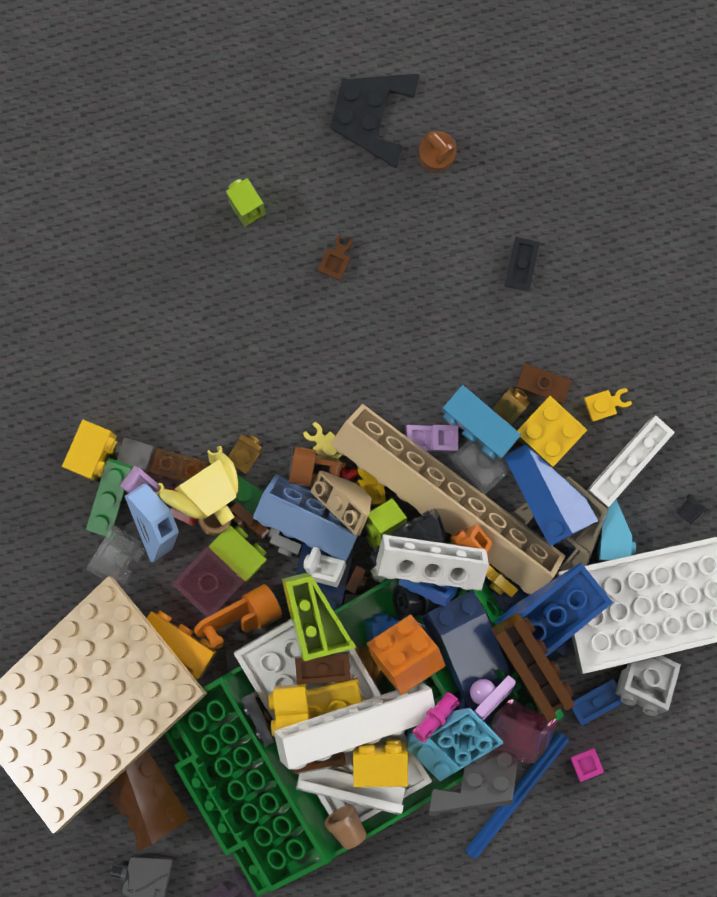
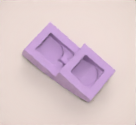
M456 425L405 426V436L425 451H458V426Z

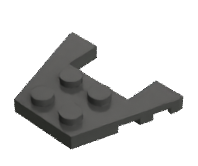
M502 744L465 766L461 793L433 789L429 816H438L439 813L449 811L458 813L462 812L463 809L476 807L484 809L511 805L513 802L519 751Z

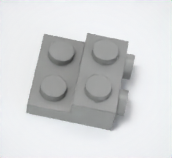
M662 655L628 663L626 669L621 671L615 694L621 697V702L632 706L637 704L643 707L642 711L647 715L657 716L669 710L681 664Z

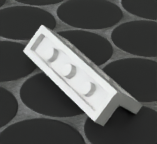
M657 416L652 417L586 491L608 508L675 432Z
M331 769L299 774L296 786L297 790L397 815L402 814L404 807L402 802L406 789L403 787H354L353 775Z

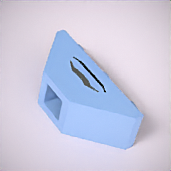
M144 483L125 495L148 557L151 562H154L173 549L179 531L171 510Z

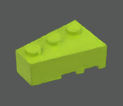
M307 572L282 579L299 654L304 661L357 648L312 575Z

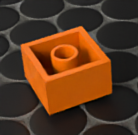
M411 614L367 643L374 662L401 695L445 667L438 646Z

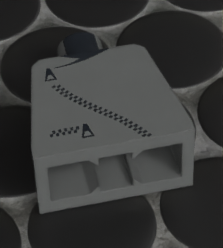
M133 854L130 857L129 865L114 862L110 878L124 881L122 894L126 896L165 897L174 857Z

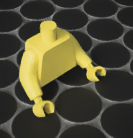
M217 446V453H211L210 450L207 451L209 462L211 463L210 466L175 488V491L165 489L162 483H158L157 487L160 491L155 493L164 503L192 518L205 519L214 513L221 525H224L234 518L226 504L236 498L238 478L233 462L223 453L222 447Z

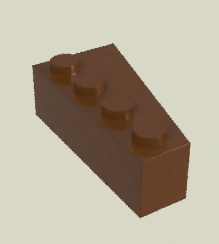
M148 750L113 781L118 785L120 791L119 799L121 805H125L129 817L127 822L130 831H134L137 840L135 845L138 852L152 845L190 819Z

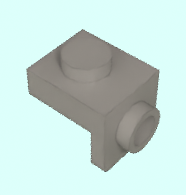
M271 527L268 537L271 538L270 544L279 547L278 553L292 558L293 554L298 556L302 545L280 536L281 531Z

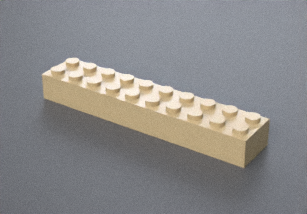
M362 404L350 416L330 443L340 454L354 461L361 470L370 473L381 485L387 486L401 500L414 506L421 515L425 511L435 508L441 516L445 531L451 535L460 529L465 531L477 524L493 543L487 554L488 562L498 569L504 577L518 584L525 593L532 594L548 584L554 578L565 558L563 553L550 546L547 541Z

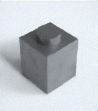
M124 437L122 443L118 442L114 456L118 457L117 461L133 467L136 466L142 471L148 472L156 448Z

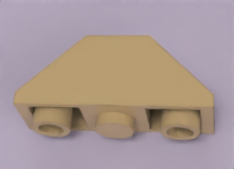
M319 471L310 492L350 531L359 536L369 516L372 498L356 483L325 471Z

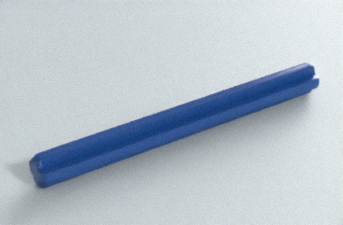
M560 732L556 733L514 787L512 804L499 806L468 845L465 851L469 856L477 859L567 745L569 739Z

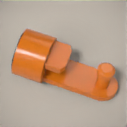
M263 584L242 595L241 600L200 621L196 625L194 632L200 638L207 636L211 648L218 649L224 643L223 638L216 633L219 629L242 618L241 627L245 633L255 628L262 629L281 619L282 610L272 590Z

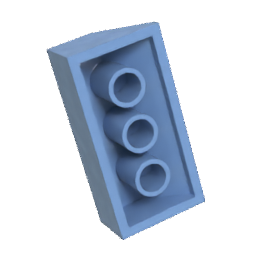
M275 474L262 494L253 519L258 520L263 526L273 527L281 531L287 537L301 540L311 548L318 547L333 558L346 561L358 536L310 492L311 489L289 484L287 478Z

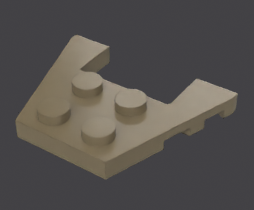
M569 476L565 479L587 499L599 521L567 538L576 547V550L560 568L562 571L569 570L580 562L587 566L609 510ZM528 503L510 513L525 526H528L534 519Z

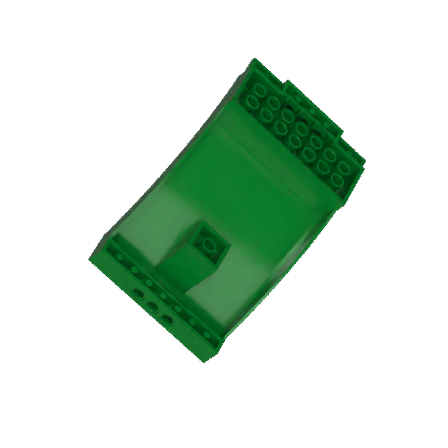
M399 578L387 579L334 611L356 646L367 648L364 619L372 618V615L375 613H387L399 617L395 612L392 601L393 590L399 585ZM485 581L482 590H465L458 587L457 593L452 600L474 590L486 612L491 627H495L494 621L504 613ZM425 615L413 617L417 623L424 624L421 618ZM500 646V649L505 658L510 673L516 672L512 663L510 662L504 650ZM446 665L422 681V683L432 689L435 706L447 692L454 695L460 703L461 693ZM239 666L205 686L203 689L207 694L165 733V736L180 760L174 766L225 856L233 853L255 894L259 897L329 863L348 849H345L326 828L325 821L329 814L318 795L296 789L299 774L293 775L292 769H288L280 761L276 742L265 747L264 743L258 739L255 732L256 727L252 719L245 713L242 700L243 697L256 692L242 667ZM384 674L379 685H377L382 695L397 690ZM520 677L515 682V690L519 697L512 698L509 694L492 711L489 727L503 741L504 745L512 749L526 739L553 726L564 716L559 709L555 712L557 717L548 722ZM425 767L432 782L403 798L402 805L404 807L402 814L397 815L380 811L361 822L367 833L364 840L430 802L433 789L447 791L462 782L465 767L442 781H439Z

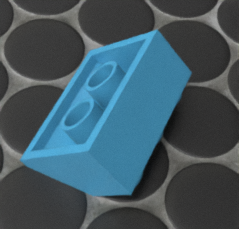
M464 385L459 388L441 410L444 413L443 418L450 425L455 426L457 424L464 430L462 434L470 442L474 443L477 441L482 445V452L492 460L495 457L500 460L521 436L518 431Z

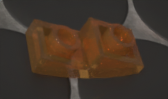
M156 448L149 472L186 482L204 470L207 462Z

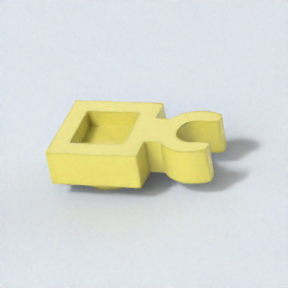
M314 422L312 425L317 429V434L310 436L305 431L303 433L304 437L308 441L317 443L313 448L317 450V455L339 459L342 454L330 444L335 435L330 431L324 436L321 426Z

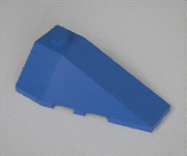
M527 444L504 456L537 524L550 546L558 544L599 521L587 499Z

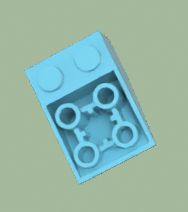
M471 708L452 711L445 719L446 723L442 727H438L425 743L419 741L414 736L415 734L412 733L416 727L407 729V750L439 781H442L503 744V741Z

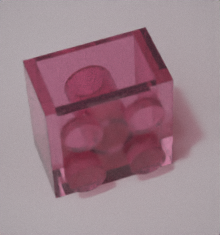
M206 547L172 585L206 617H209L220 611L246 582L209 547Z
M510 699L495 714L490 728L503 741V744L495 749L503 752L508 751L516 755L517 759L522 762L535 763L547 750L558 720L553 719L548 722L542 713Z

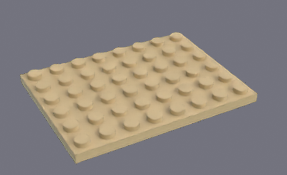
M108 576L0 678V764L52 833H58L207 693L115 579Z

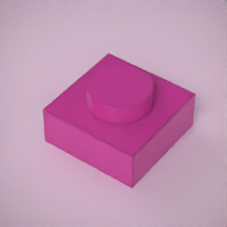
M595 748L570 757L580 782L604 773Z

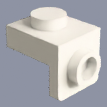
M313 547L311 554H308L304 560L306 573L308 572L312 575L316 582L338 587L347 566L346 562L321 555L320 549Z

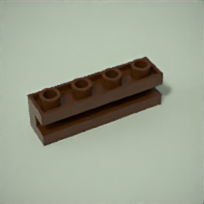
M517 612L491 628L492 633L548 722L557 717L555 712L562 707L567 711L575 706L571 699L575 694L566 681L564 683L560 681L558 675L561 674V671L554 660L549 662L545 654L548 653V650L541 639L535 640L532 632L536 630L528 617L523 619Z

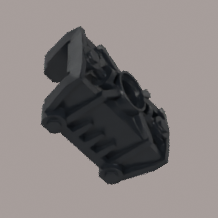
M434 508L425 511L421 517L412 519L411 523L407 522L393 532L391 536L443 543L446 539V531L440 514ZM379 545L374 547L370 554V558L376 566Z

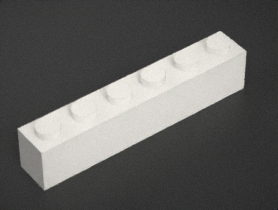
M421 682L402 695L395 690L275 730L274 735L280 761L288 769H301L312 761H324L333 754L350 752L355 750L356 746L365 743H377L382 737L400 735L406 729L417 727L427 716L426 712L429 708L435 707L432 689Z

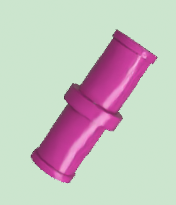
M449 692L445 693L434 708H429L426 712L427 716L413 729L412 733L415 734L414 736L419 741L425 743L438 727H442L446 723L445 719L459 705L458 699Z

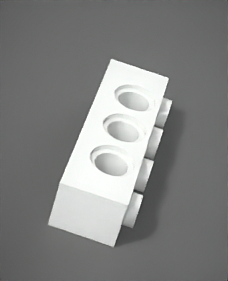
M384 534L376 560L378 576H384L388 579H406L416 583L426 582L439 586L461 587L465 590H482L489 566L485 549Z

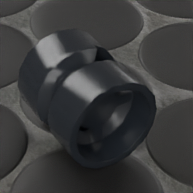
M397 585L393 590V607L400 618H406L410 614L412 617L426 615L428 612L440 607V604L433 603L430 599L413 593L401 585Z

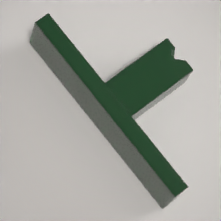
M495 670V673L503 682L506 678L502 670ZM512 672L509 675L515 681L519 678L517 672ZM513 687L510 695L512 698H518L519 695Z

